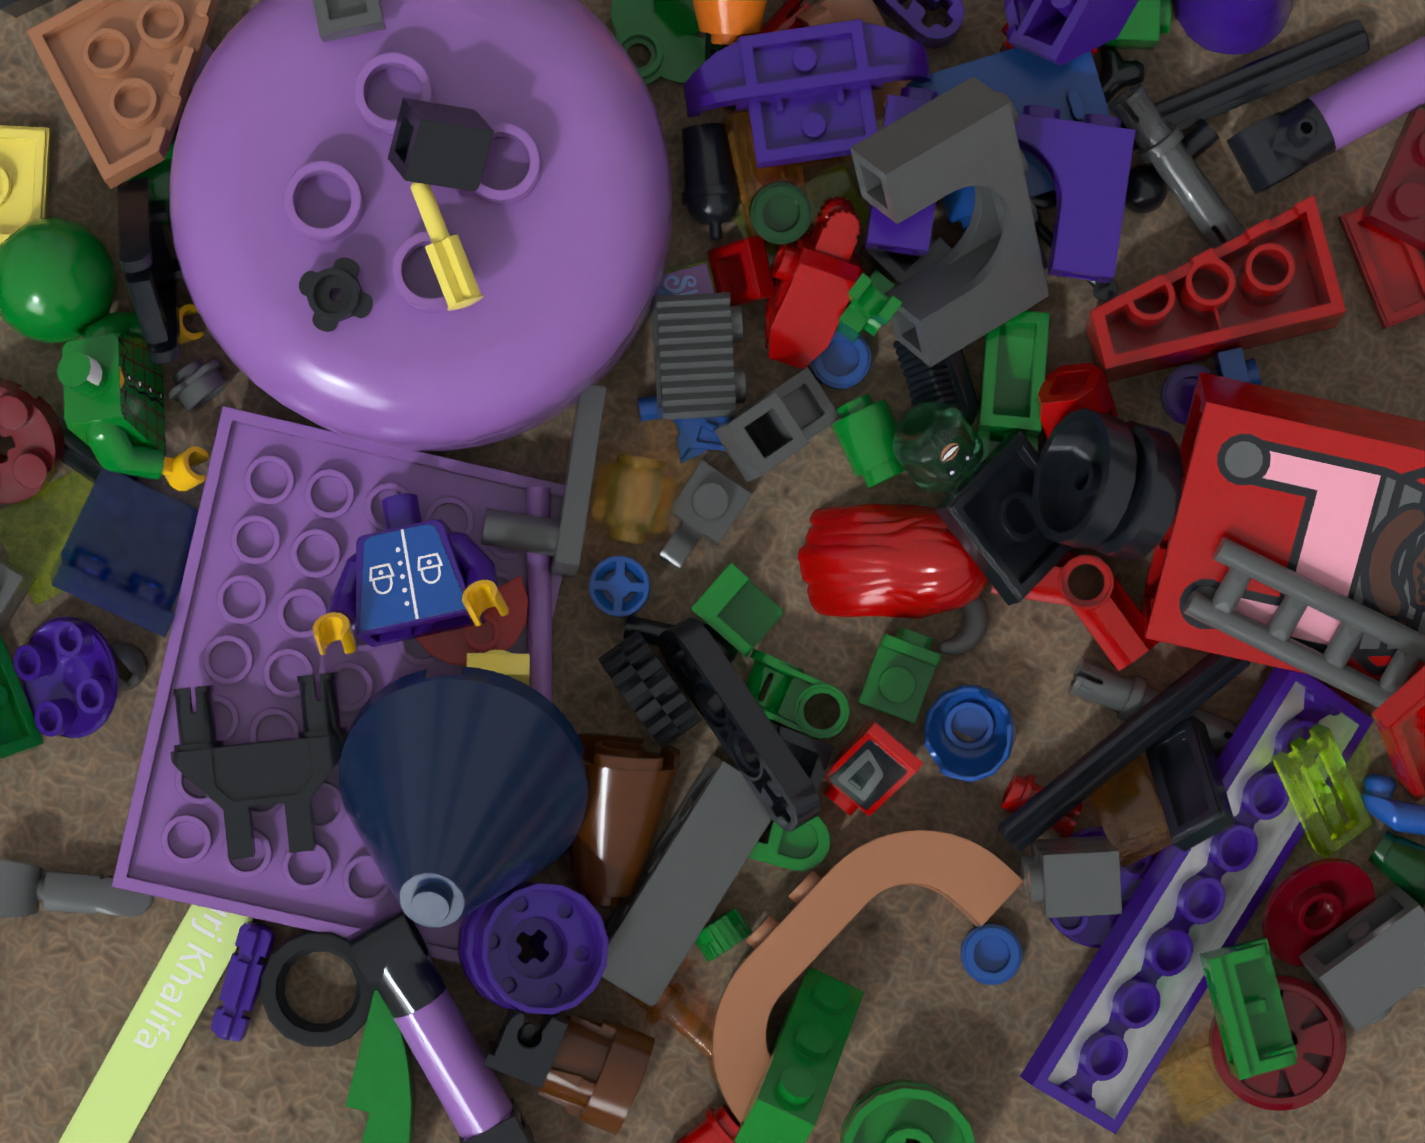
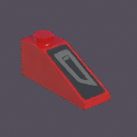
M867 720L826 768L823 778L830 785L823 794L850 817L858 808L870 816L903 786L924 763L876 722Z

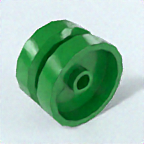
M897 1079L876 1085L856 1100L841 1125L840 1143H906L908 1138L914 1139L916 1143H975L971 1126L966 1116L947 1093L927 1082Z

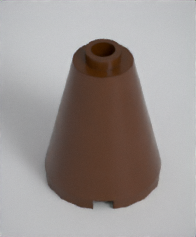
M581 733L578 736L584 747L582 759L590 786L583 822L578 834L569 846L573 884L576 890L585 893V897L591 904L618 906L621 905L622 897L635 894L680 766V750L668 744L663 749L661 748L660 754L644 751V747L640 746L644 742V738L600 733Z

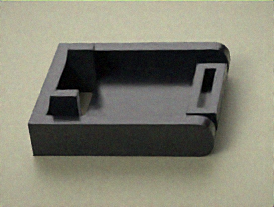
M148 177L125 181L117 186L118 258L125 273V280L144 340L147 343L150 359L156 364L167 363L177 359L181 353L178 279L183 278L178 259H172L161 221L168 220V209L165 200H154Z

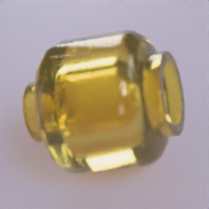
M617 453L616 462H608L600 467L591 513L596 522L610 526L609 539L644 545L646 533L660 534L668 529L677 484L674 476L664 471V461Z

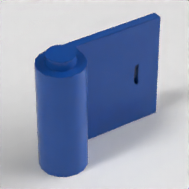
M1013 48L932 73V82L919 83L911 81L906 84V87L935 91L940 96L974 76L995 92L1001 91L1006 94L1014 104L1017 113L1023 114L1024 105H1040L1059 109V119L1075 121L1067 101L1068 95L1074 118L1078 120L1077 122H1084L1085 114L1110 115L1091 51L1060 66L1018 48ZM1022 151L1028 164V173L1025 174L1029 197L1032 198L1055 191L1052 181L1043 166L1031 155ZM974 186L961 188L941 198L948 224L961 223L964 233L970 223L974 210Z

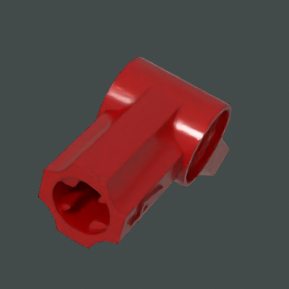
M1067 552L1024 598L1070 606L1118 672L1136 661L1160 642L1145 638L1142 613L1113 575L1110 567L1101 558L1092 555ZM1081 564L1095 566L1103 577L1101 591L1091 599L1082 600L1075 597L1068 587L1070 572ZM992 585L991 594L1000 595Z

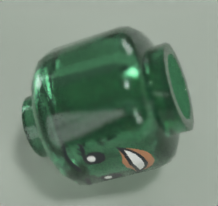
M946 402L921 403L909 409L900 418L893 438V453L917 486L929 493H945L955 490L979 467L984 455L981 438L959 409Z

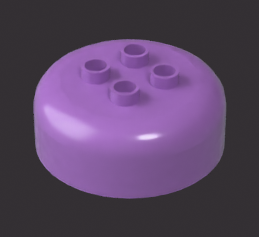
M262 0L229 31L210 56L192 89L180 120L173 147L169 179V213L174 248L184 282L193 303L213 338L244 374L282 405L324 429L350 439L381 447L419 452L454 451L481 447L512 438L540 426L571 407L578 401L583 391L591 385H597L614 368L636 338L651 310L653 298L657 295L669 254L672 229V184L666 140L657 109L645 81L627 51L608 27L579 0H380L386 29L323 42L319 35L313 0ZM403 98L473 109L480 114L494 131L481 183L476 191L430 185L449 235L458 234L481 295H484L481 300L463 309L447 310L448 305L425 249L432 242L410 189L413 182L405 181L388 160ZM339 258L353 259L360 267L358 279L361 287L373 299V309L365 318L353 316L339 322L338 327L334 331H321L313 324L314 311L308 303L307 296L303 295L299 290L300 279L308 271L318 273L324 269L332 268L335 261ZM335 288L331 291L330 296L332 300L338 301L341 299L342 292L340 289Z

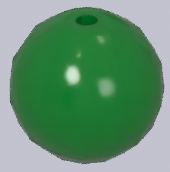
M61 217L33 219L0 244V315L8 325L23 337L46 344L73 341L82 337L84 330L110 312L117 289L114 261L103 241L83 224Z

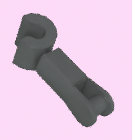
M0 859V918L36 914L39 912V902H43V910L87 914H97L100 912L107 915L133 917L146 912L153 904L154 896L112 887L114 876L103 877L102 874L49 870L46 872L45 878H42V867Z

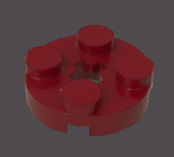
M0 380V434L3 437L11 436L15 446L7 451V456L0 454V504L24 501L45 488L52 480L51 477L55 473L57 464L62 461L65 449L62 426L50 404L41 396L36 399L33 398L28 392L18 389L23 385L9 380Z

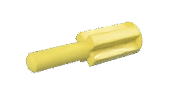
M413 182L410 189L432 242L425 249L448 305L447 310L453 311L469 307L481 300L484 295H481L458 234L449 235L431 186L429 184Z

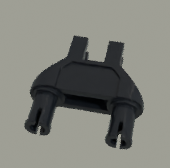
M337 672L319 674L322 696L320 700L316 697L314 674L297 676L304 731L298 732V738L224 745L223 740H217L212 697L213 685L195 687L196 713L193 711L191 687L172 689L173 695H175L180 744L174 745V751L170 752L171 762L194 785L223 809L229 860L254 857L256 854L251 806L284 803L289 852L315 850L316 842L311 798L340 760L348 735L347 727H341L336 685Z

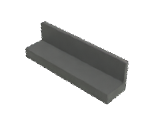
M711 754L649 853L635 894L622 897L621 905L615 907L604 925L609 943L607 966L602 977L649 1006H654L658 1002L772 820L741 772Z

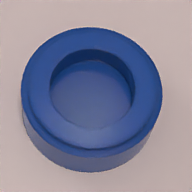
M836 330L828 348L810 364L816 378L825 386L839 390L848 389L859 384L867 375L871 365V352L866 340L861 335L853 343Z
M984 923L983 926L971 929L963 939L960 950L961 962L967 973L976 981L987 985H997L1008 981L1018 971L1022 962V947L1016 935L1007 927L998 923Z

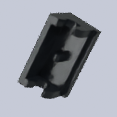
M509 1009L496 1041L489 1039L485 1049L484 1066L543 1088L568 1026L567 1012L562 1011L553 1015L544 1014L541 1018V1027L535 1033L536 1028L533 1023L528 1022L523 1026V1012Z

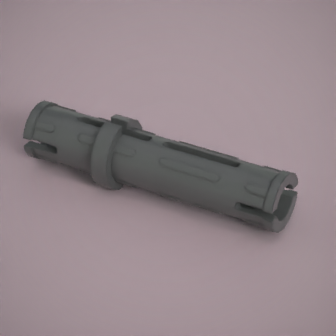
M1138 83L1130 87L1131 95L1124 91L1110 103L1109 108L1118 118L1122 119L1126 129L1135 130L1134 140L1139 146L1137 155L1144 164L1151 163L1208 241L1210 248L1214 249L1224 244L1223 241L1225 239L1228 242L1245 232L1243 224L1238 222L1181 142L1182 136H1184L1177 124H1168L1145 92L1144 86Z
M1084 657L1080 660L1074 672V676L1077 678L1075 681L1071 680L1068 693L1071 695H1078L1116 711V718L1124 722L1161 693V691L1147 686V679L1135 674L1130 679L1089 662ZM1198 707L1180 723L1192 716L1205 723L1213 751L1220 755L1239 724Z

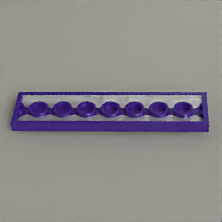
M1277 667L1273 669L1217 759L1235 824L1185 852L1173 845L1169 836L1165 843L1166 846L1157 855L1122 911V914L1117 919L1021 1073L1020 1077L1112 1133L1117 1134L1208 987L1199 954L1235 944L1374 721L1371 717L1309 674Z

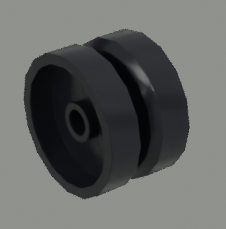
M1086 408L1069 413L1051 432L1042 448L1034 473L1033 509L1035 521L1044 537L1060 544L1080 549L1091 548L1104 555L1128 561L1145 557L1161 543L1173 523L1179 505L1183 481V465L1179 446L1169 432L1157 427L1131 420L1124 422V420L1112 415Z

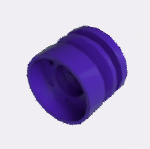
M523 882L465 916L459 928L457 954L465 978L481 997L503 1008L526 1013L553 1015L576 1007L596 989L607 966L609 940L601 915L585 896L564 885ZM519 934L531 936L528 941L529 946L534 950L531 957L518 956L522 949L516 942Z

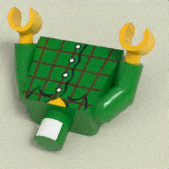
M194 304L179 307L180 345L199 339L204 335V332L190 333L185 329L182 322L183 316L198 313ZM136 312L108 313L84 330L83 339L67 341L64 344L62 358L57 368L58 379L63 384L64 420L67 428L91 448L97 461L104 469L115 473L158 480L161 475H165L168 483L178 491H188L206 481V475H198L190 468V466H197L209 459V454L206 450L192 446L173 458L164 456L166 455L163 363L156 364L151 361Z

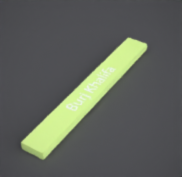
M191 904L58 1143L130 1142L228 967L232 954L238 949L235 943L240 927L245 922H253L254 918Z

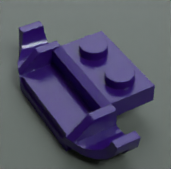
M862 19L739 37L738 41L712 55L689 77L684 85V94L688 117L700 116L705 111L736 105V110L749 109L758 169L852 155L850 147L878 132L872 90L883 89V83L911 80L926 83L932 81L928 54L925 47L891 28L862 22Z

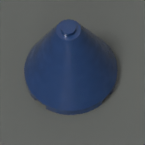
M464 667L462 676L443 675L428 677L426 669L411 673L386 685L374 694L356 715L349 729L339 764L340 793L351 823L404 913L417 924L432 928L444 927L454 923L541 873L557 861L569 848L579 832L584 819L590 781H587V774L582 759L584 753L582 742L569 720L549 699L527 684L510 676L474 667Z

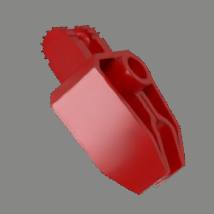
M836 195L834 198L829 197V200L823 201V206H820L821 212L817 213L810 232H805L794 242L781 244L772 267V277L776 278L774 281L776 296L769 297L765 306V348L768 349V357L770 359L800 369H804L828 348L839 324V318L844 313L847 304L851 303L847 296L848 292L862 273L865 274V270L860 267L854 252L858 241L856 236L860 234V219L854 211V205H851L850 200H846L844 196L838 197Z

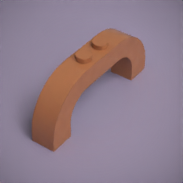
M926 830L903 831L869 841L842 857L822 877L812 870L788 895L796 905L782 920L778 922L770 914L747 938L746 942L753 950L736 968L726 983L714 1014L711 1037L712 1062L721 1093L740 1123L742 1122L751 1096L770 1060L766 1043V1028L770 1012L777 999L873 897L888 888L899 885L925 887L943 896L975 927L983 926L1023 883V880L997 856L982 846L953 834Z

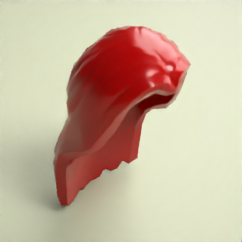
M870 503L816 509L809 520L813 527L809 528L805 536L807 543L799 548L797 556L800 563L802 580L809 584L807 589L809 601L818 614L827 616H883L920 619L966 606L979 597L989 580L936 513V508L920 505Z

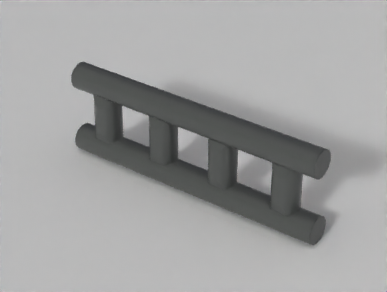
M1225 537L1218 543L1213 554V560L1229 567L1213 598L1210 599L1193 591L1183 609L1184 614L1377 708L1409 680L1419 661L1425 663L1424 634ZM1251 579L1285 594L1268 626L1234 610ZM1307 606L1341 622L1324 653L1290 638ZM1364 633L1397 649L1380 680L1346 665Z

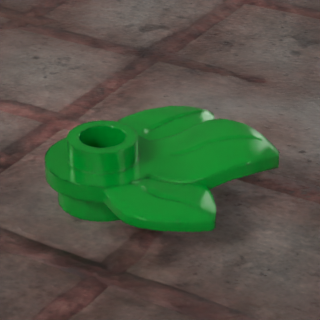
M613 0L610 16L616 32V39L627 53L636 46H642L650 53L651 57L648 64L643 67H636L646 86L655 83L660 78L685 84L689 77L705 62V38L696 36L699 29L692 0Z

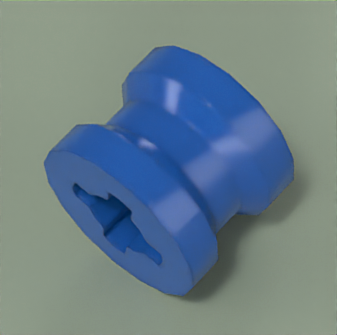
M625 556L609 557L600 562L592 571L589 581L590 597L596 607L605 614L615 617H626L640 611L648 601L651 590L649 577L643 566L634 559Z

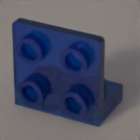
M102 468L50 573L51 585L165 637L176 616L172 605L181 589L199 509L124 474Z

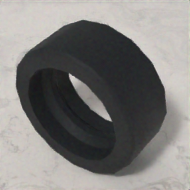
M309 930L291 937L270 956L261 977V1001L269 1021L285 1038L306 1047H330L350 1039L367 1022L374 989L367 982L355 961L347 938L332 932ZM312 952H330L341 957L352 968L356 979V997L351 1009L342 1018L330 1023H312L300 1018L290 1008L285 995V979L291 966L300 957Z

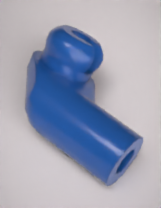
M1371 773L1367 774L1363 778V792L1358 793L1361 808L1397 832L1425 836V805L1392 799L1397 785L1394 778Z

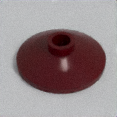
M1340 858L1316 860L1292 872L1275 889L1264 910L1262 933L1263 937H1266L1268 940L1270 951L1284 963L1305 967L1298 957L1375 901L1374 887L1370 878L1358 865Z

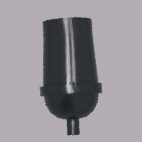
M705 123L689 126L681 130L684 165L682 203L687 206L688 213L695 221L702 225H709L711 240L723 239L721 224L729 222L735 216L739 208V201L743 198L742 187L738 186L730 126L724 123Z

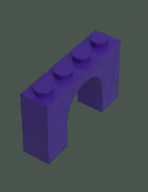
M902 87L900 96L888 94L882 129L938 97V93L928 89ZM1024 105L1023 114L1017 113L1018 124L1015 125L1019 148L1031 155L1043 166L1052 181L1056 195V217L1047 275L1109 283L1115 275L1135 130L1121 128L1122 119L1110 115L1085 114L1084 122L1059 119L1060 110L1056 108ZM936 202L899 224L893 222L871 205L865 249L926 257L929 252Z

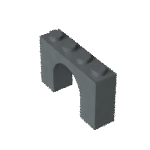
M974 76L850 147L862 198L896 224L901 223L956 190L974 186L975 204L973 214L965 233L955 247L933 265L885 292L886 296L891 297L893 295L903 302L891 319L896 340L929 367L934 366L1049 296L1044 270L1047 268V259L1042 248L1039 246L1035 228L1038 214L1034 203L1029 197L1025 174L1028 173V164L1019 148L1015 125L1018 124L1016 108L1006 94L1001 91L995 92Z

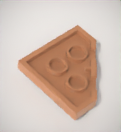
M82 0L26 31L103 180L110 189L165 160L220 0Z

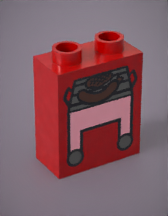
M1199 372L1180 445L1183 465L1181 498L1173 523L1161 543L1153 550L1140 602L1145 638L1307 674L1183 613L1185 603L1193 591L1212 599L1229 567L1213 560L1214 551L1223 537L1425 635V421ZM1251 579L1234 610L1268 626L1285 594ZM1307 606L1290 638L1324 653L1341 622ZM1364 633L1346 665L1380 680L1397 649ZM1419 661L1409 680L1425 666L1424 662Z

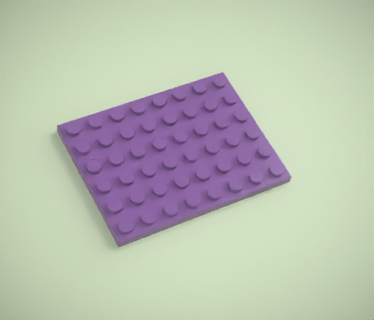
M223 406L112 887L315 932H332L344 938L400 909L401 906L345 810L339 786L340 760L311 798L316 842L314 851L289 852L284 803L251 806L256 854L254 857L229 860L223 809L194 785L171 762L170 752L174 751V745L180 744L175 695H173L172 689L191 687L193 711L196 713L195 687L213 685L212 697L217 740H223L224 745L298 738V732L304 731L297 676L314 674L316 697L320 700L322 696L319 674L337 672L336 685L341 727H347L348 732L364 704L386 685L401 677L426 669L428 677L443 675L462 676L463 669L466 666L450 665L430 655L416 638L371 647L357 636L356 627L353 631L357 648L354 653L345 654L341 640H337L327 646L325 655H320L313 634V625L319 617L327 614L331 597L346 561L356 553L357 539L362 535L386 530L381 501L397 494L411 493L418 496L422 522L443 520L453 532L466 533L494 562L499 587L521 575L527 593V552L481 545L486 508L526 514V487H551V519H559L564 485L424 452L381 447L350 439L333 431ZM551 574L553 619L562 576ZM527 621L517 642L507 650L508 652L528 654ZM465 916L450 925L438 928L422 926L415 922L431 957L460 963L457 954L459 928Z

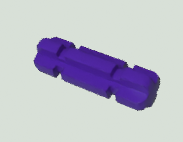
M245 922L239 929L235 946L239 947L240 950L239 953L235 952L231 956L219 1000L224 1001L223 1006H217L211 1024V1030L221 1039L242 1041L247 1034L251 1018L246 1016L247 1011L254 1010L261 987V977L267 965L262 960L263 957L270 956L275 940L274 932L265 925Z

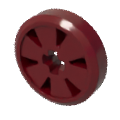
M1275 974L1289 1029L1293 1035V1044L1298 1058H1296L1297 1063L1244 1080L1237 1079L1230 1073L1215 1013L1209 1030V1051L1217 1074L1235 1095L1245 1102L1262 1109L1287 1111L1312 1103L1326 1093L1333 1085L1344 1064L1346 1033L1337 1008L1321 990L1297 977Z

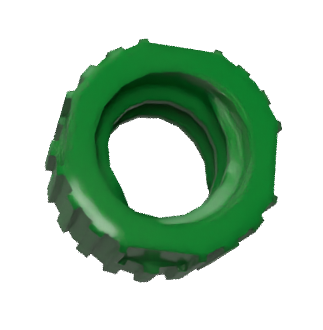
M734 907L706 925L695 943L707 962L748 937L753 931L738 908Z

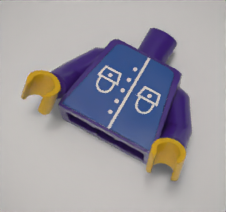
M404 493L389 496L381 501L386 530L362 535L357 539L356 553L347 559L331 597L327 614L315 621L313 634L320 655H325L327 646L337 640H341L345 654H352L357 649L353 635L355 627L357 636L371 647L464 627L480 626L485 623L483 612L486 609L496 607L503 617L509 613V608L499 592L494 562L466 533L453 532L443 520L422 522L418 496L416 494Z

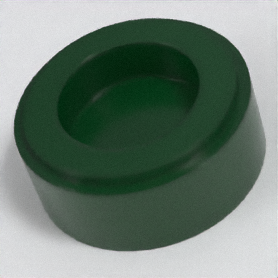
M773 181L760 187L753 195L749 205V219L754 230L766 241L774 244H787L796 241L807 231L812 219V207L807 195L799 187L787 181Z

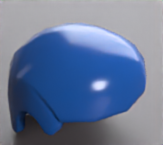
M964 684L943 692L927 710L923 741L924 746L938 765L942 774L950 778L974 782L994 775L1008 760L1016 740L1015 721L1011 710L1002 698L990 688H983L981 685ZM953 729L975 740H963L955 734Z

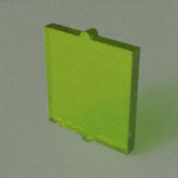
M76 471L46 486L32 497L0 511V541L9 555L6 561L35 578V581L28 590L35 606L129 556L125 545L109 518L112 514L111 507L102 505L91 482Z

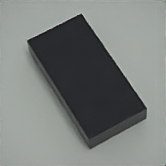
M1192 716L1173 727L1145 750L1173 845L1185 852L1235 824L1205 723Z

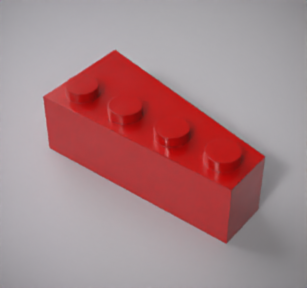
M1315 196L1308 197L1295 204L1292 209L1270 220L1266 219L1245 230L1240 236L1214 249L1210 248L1192 257L1189 262L1164 275L1160 274L1092 309L1085 329L1095 366L1103 370L1108 382L1212 358L1219 352L1242 347V350L1336 328L1346 309Z

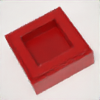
M761 236L748 237L708 251L716 293L730 292V306L740 305L741 307L776 296L766 247Z

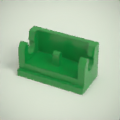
M1266 937L1199 954L1229 1070L1239 1080L1294 1065L1297 1063L1296 1058H1298Z

